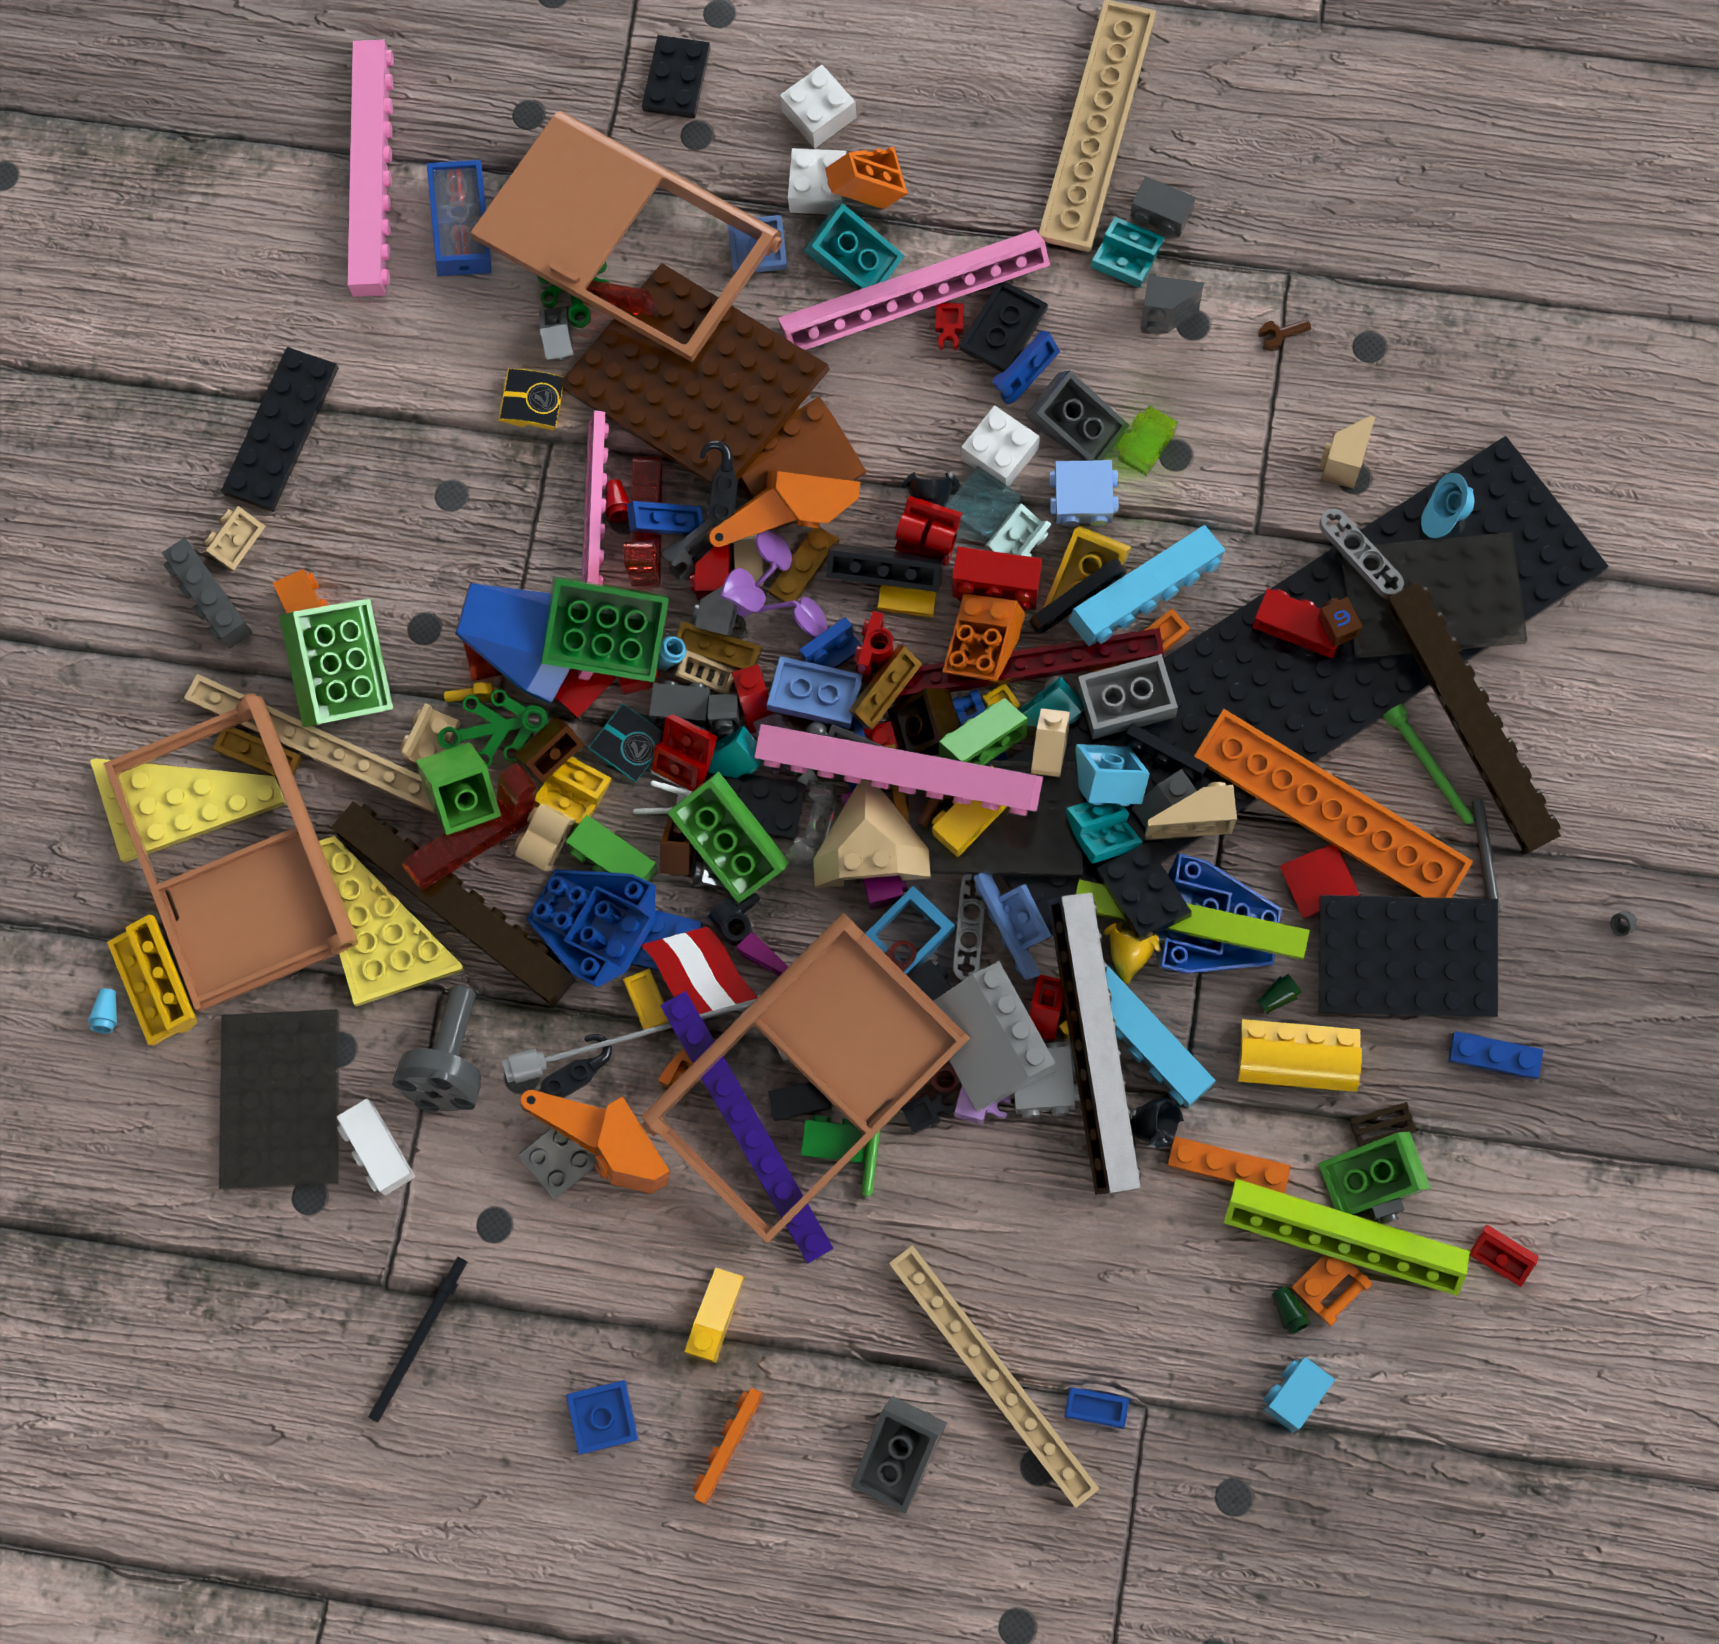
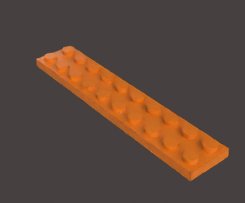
M1225 709L1222 710L1194 755L1197 759L1207 763L1208 769L1417 897L1452 898L1473 863L1466 856Z

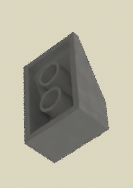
M1070 370L1057 373L1025 415L1042 432L1084 461L1103 460L1129 427V424Z
M892 1396L882 1409L851 1487L906 1514L936 1451L947 1422Z

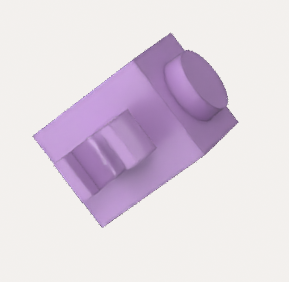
M962 1086L954 1116L981 1125L984 1123L986 1112L993 1114L997 1118L1005 1119L1007 1113L999 1111L997 1105L1000 1102L1010 1104L1011 1098L1008 1096L976 1112Z

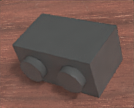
M1145 176L1132 202L1130 216L1142 224L1149 223L1166 234L1180 236L1193 211L1195 196Z
M669 680L661 681V684L653 683L649 711L652 724L665 725L666 717L674 714L696 726L708 729L709 695H712L710 688H706L705 685L699 683L682 686L678 685L677 682Z

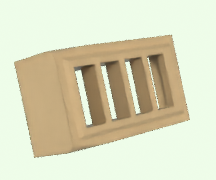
M686 650V656L678 663L672 679L688 685L691 683L703 684L716 694H729L734 681L731 672L737 670ZM688 662L693 663L690 674L685 673ZM699 666H702L704 669L701 677H695ZM710 669L715 670L712 681H706ZM725 673L726 676L722 687L718 686L717 682L720 674Z

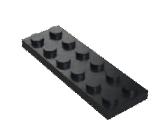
M286 347L221 489L223 495L274 512L339 369L336 363Z

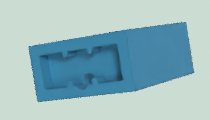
M912 886L865 934L908 975L921 966L955 932V925L922 893ZM910 904L938 932L905 964L877 936Z

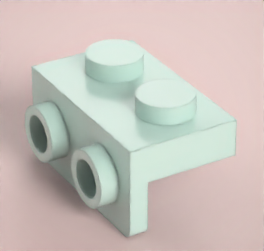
M1022 503L1017 504L984 547L988 551L1031 557L1030 551L1033 547L1040 545L1048 536L1047 529L1051 523L1047 520L1041 521Z

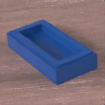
M1069 1387L1064 1418L1125 1429L1130 1398Z

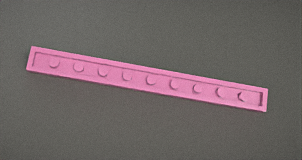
M594 410L588 421L582 581L603 584V576L599 575V566H602L604 560V550L600 549V541H603L605 534V524H601V515H604L606 509V499L602 498V490L605 489L607 483V473H603V464H606L608 457V448H604V439L608 437L609 423L605 422V412ZM578 670V679L589 680L594 672Z

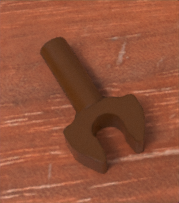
M1307 319L1285 327H1278L1274 321H1269L1260 328L1258 336L1273 335L1275 338L1265 341L1263 349L1276 351L1281 349L1284 338L1311 330V324Z
M944 794L943 800L930 798L916 823L926 828L939 804L944 801L952 802L954 796Z

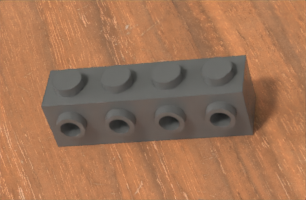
M185 537L162 552L167 560L163 564L172 578L178 576L182 581L178 587L187 599L193 597L197 604L193 606L194 610L202 621L206 618L210 621L212 625L208 630L217 642L222 639L230 649L253 633Z

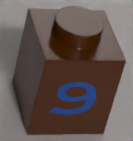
M1348 597L1342 600L1334 598L1323 604L1318 618L1333 647L1360 636L1363 626Z

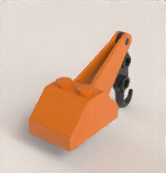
M716 440L705 444L700 452V458L702 459L705 458L706 453L711 449H717L722 454L721 464L712 478L708 514L714 522V526L708 531L707 539L711 545L716 547H722L797 520L796 525L819 528V523L828 524L859 498L861 482L767 470L766 489L734 511L738 481L733 467L732 451L724 442Z
M590 1034L584 1038L586 1042L608 1040L600 1034ZM611 1045L602 1047L601 1054L595 1058L575 1060L547 1076L542 1081L540 1090H527L522 1094V1110L594 1154L597 1162L594 1166L602 1179L607 1177L611 1185L650 1194L667 1185L670 1170L623 1096L607 1105L606 1109L565 1099V1097L586 1086L598 1070L610 1060L612 1055Z

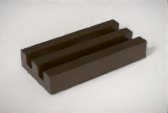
M1404 1102L1350 1119L1349 1122L1358 1147L1398 1132H1415L1417 1129L1415 1124H1413V1117L1409 1112L1408 1103ZM1402 1111L1403 1114L1402 1116L1360 1129L1358 1127L1360 1123ZM1406 1122L1407 1127L1365 1140L1362 1139L1361 1135Z

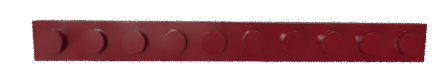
M1160 628L1112 635L1104 643L1096 642L1090 647L1084 640L1013 651L997 682L943 674L945 662L920 666L895 701L907 699L924 688L949 689L950 692L1119 666L1160 654L1164 658Z

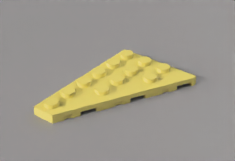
M95 758L90 760L120 860L126 863L137 859L138 855L103 764L110 760ZM147 763L119 775L147 854L286 805L278 779L275 776Z
M335 836L319 841L358 940L356 946L339 953L353 1003L356 1007L464 971L463 965Z

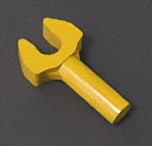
M474 683L473 688L445 691L444 699L445 702L463 701L466 696L475 695L480 701L489 702L491 701L492 692L498 688L492 687V683ZM498 692L494 694V700L498 699Z

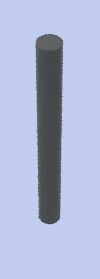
M1476 799L1472 801L1486 896L1487 899H1498V913H1500L1501 909L1484 800Z

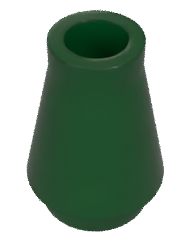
M1286 974L1284 977L1279 976L1256 1001L1265 1013L1269 1014L1271 1011L1297 1000L1296 996L1302 993V991L1291 976Z
M1283 1287L1272 1294L1283 1329H1287L1289 1334H1295L1311 1324L1308 1318L1310 1314L1294 1297L1288 1287Z

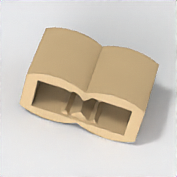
M540 804L539 807H534L528 816L527 821L530 823L526 833L522 832L515 842V847L517 848L515 855L543 871H550L576 820L547 804Z

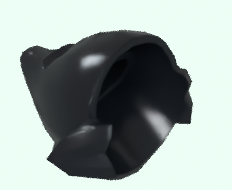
M913 472L905 478L901 487H908L909 494L912 497L946 507L953 486L958 488L960 483L950 472L945 473L946 478L941 479L919 478Z
M1164 1098L1153 1099L1130 1111L1132 1133L1154 1148L1169 1146L1174 1140L1179 1122L1184 1121L1180 1107L1177 1104H1173L1169 1099Z

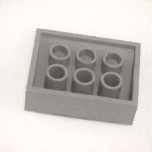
M1000 961L972 974L933 1001L970 1037V1040L949 1062L976 1112L1056 1072V1063Z

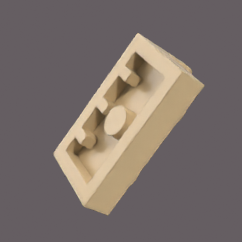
M239 506L233 511L228 509L219 521L223 526L217 534L212 531L203 543L207 547L203 554L206 556L210 555L231 571L235 570L266 527Z
M425 703L422 710L419 709L414 716V727L410 735L407 734L401 743V754L406 761L417 765L416 760L447 750L438 743V734L447 726H453L458 729L461 724L460 721L433 710L431 705ZM447 732L444 735V739L452 743L455 735L452 732Z

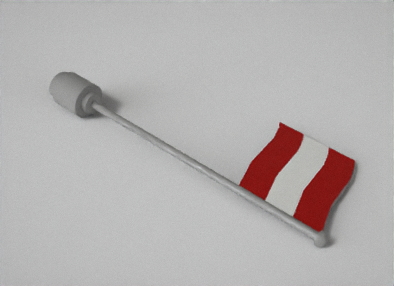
M708 927L652 941L641 946L657 965L672 996L676 997L686 991L702 1020L749 1007L758 998L739 975L723 943ZM670 1023L548 1057H545L543 1052L538 1053L537 1049L533 1048L511 1054L508 1059L502 1060L508 1083L515 1081L517 1084L544 1076L543 1070L548 1069V1062L671 1029L672 1027Z

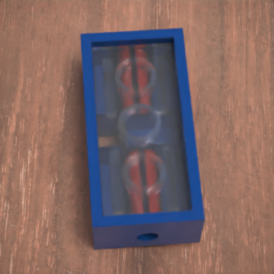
M481 160L427 163L437 276L491 273L490 248L472 239L470 233L486 211Z

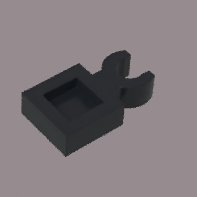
M949 1090L939 1092L936 1100L930 1101L928 1094L901 1108L914 1135L940 1123L937 1114H950L955 1111L956 1104L946 1107L941 1103L944 1097L950 1095Z

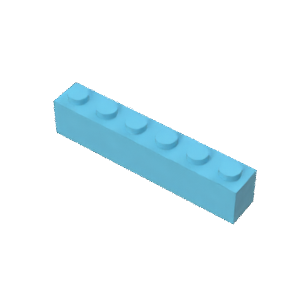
M1203 525L1075 607L1068 621L1089 647L1096 642L1102 644L1119 627L1125 629L1130 626L1139 614L1147 615L1157 606L1156 603L1162 599L1168 601L1179 592V588L1184 585L1187 587L1192 586L1199 580L1200 575L1206 571L1208 573L1215 571L1222 564L1220 560L1226 550L1210 530Z
M1106 964L1107 985L1112 997V1015L1116 1022V1039L1118 1041L1123 1039L1130 1047L1128 1049L1129 1054L1138 1063L1143 1061L1150 1068L1148 1073L1152 1079L1159 1085L1163 1082L1170 1090L1168 1093L1170 1098L1178 1106L1183 1104L1188 1109L1214 1085L1216 1080Z

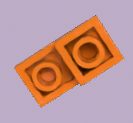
M684 1048L672 1059L658 1079L662 1086L669 1088L686 1071L683 1069L684 1066L690 1067L693 1064Z

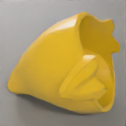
M1114 923L1105 929L1104 934L1106 936L1110 935L1111 958L1117 976L1128 985L1135 974L1149 960L1154 950L1157 952L1161 951L1160 942L1156 934L1140 942L1133 930L1122 929L1123 923Z

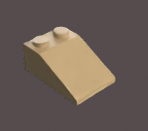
M1225 782L1210 783L1208 787L1201 788L1147 821L1144 834L1145 840L1232 834L1237 820L1234 786L1226 785Z

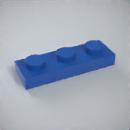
M632 501L627 504L631 532L688 536L703 524L701 506Z
M1455 1031L1452 1037L1448 1062L1537 1080L1540 1073L1543 1049Z

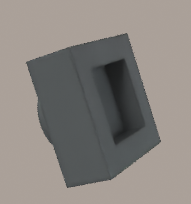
M1401 1198L1374 1206L1368 1212L1371 1221L1380 1220L1381 1224H1387L1398 1220V1214L1405 1209Z

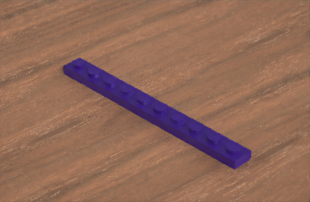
M685 991L660 1005V1008L691 1062L694 1063L715 1041ZM722 1057L701 1079L782 1219L803 1197V1194L725 1058ZM808 1204L786 1225L807 1264L834 1249Z

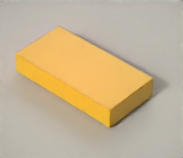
M881 585L877 608L878 611L933 618L937 592Z
M650 968L623 979L643 1030L669 1023L660 1008L664 1001Z

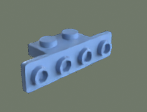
M989 871L975 875V888L978 894L984 898L989 908L988 914L991 920L997 924L1002 934V942L1006 949L1010 950L1015 960L1014 965L1017 972L1025 981L1039 976L1040 972L1028 948L1051 937V934L1026 884L1001 896Z

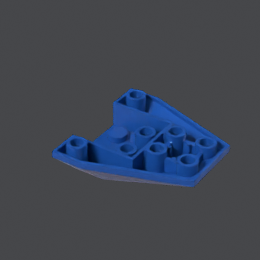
M471 583L467 590L455 634L524 693L550 704L570 668L541 664L550 593Z
M1180 853L1177 854L1168 876L1186 903L1280 923L1282 908L1207 860ZM1163 930L1156 934L1161 951L1157 952L1155 950L1160 968L1190 974L1274 965L1275 954L1168 930Z
M555 869L526 920L575 977L595 987H599L627 972L654 925L656 886L633 874Z

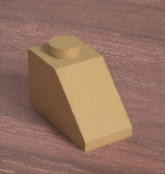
M1041 708L1036 730L1031 768L1032 774L1060 777L1069 736L1070 712Z

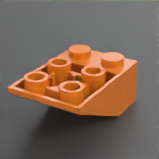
M963 594L942 671L943 674L997 682L1019 640L1026 614L1019 603L1015 600Z

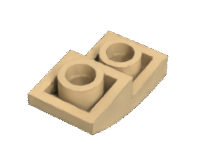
M757 534L733 542L734 570L736 568L746 570L752 575L755 583L763 575V558L755 544Z

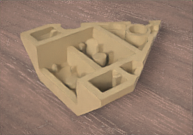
M862 779L861 784H857L813 859L815 888L844 886V880L898 875L902 881L931 878L928 847L881 788L871 786L872 780Z

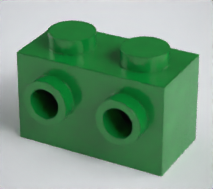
M813 1115V1121L805 1120L801 1156L840 1160L860 1140L862 1133L848 1119L843 1118L842 1124L830 1123L831 1117ZM864 1147L849 1162L862 1163Z

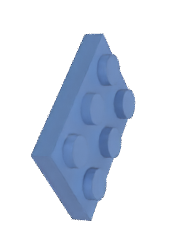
M780 656L766 710L850 729L853 715L848 710L858 699L863 675Z

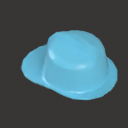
M1449 473L1443 476L1436 485L1423 511L1421 527L1423 532L1430 538L1436 539L1448 534L1457 521L1466 519L1474 508L1473 489L1468 487L1465 479L1460 474Z

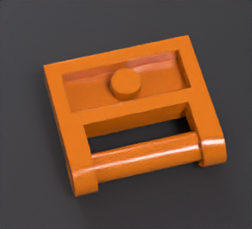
M1323 1255L1290 1289L1325 1324L1331 1327L1337 1321L1336 1317L1362 1290L1367 1291L1373 1284L1352 1263ZM1349 1275L1354 1282L1327 1309L1324 1308L1320 1302Z

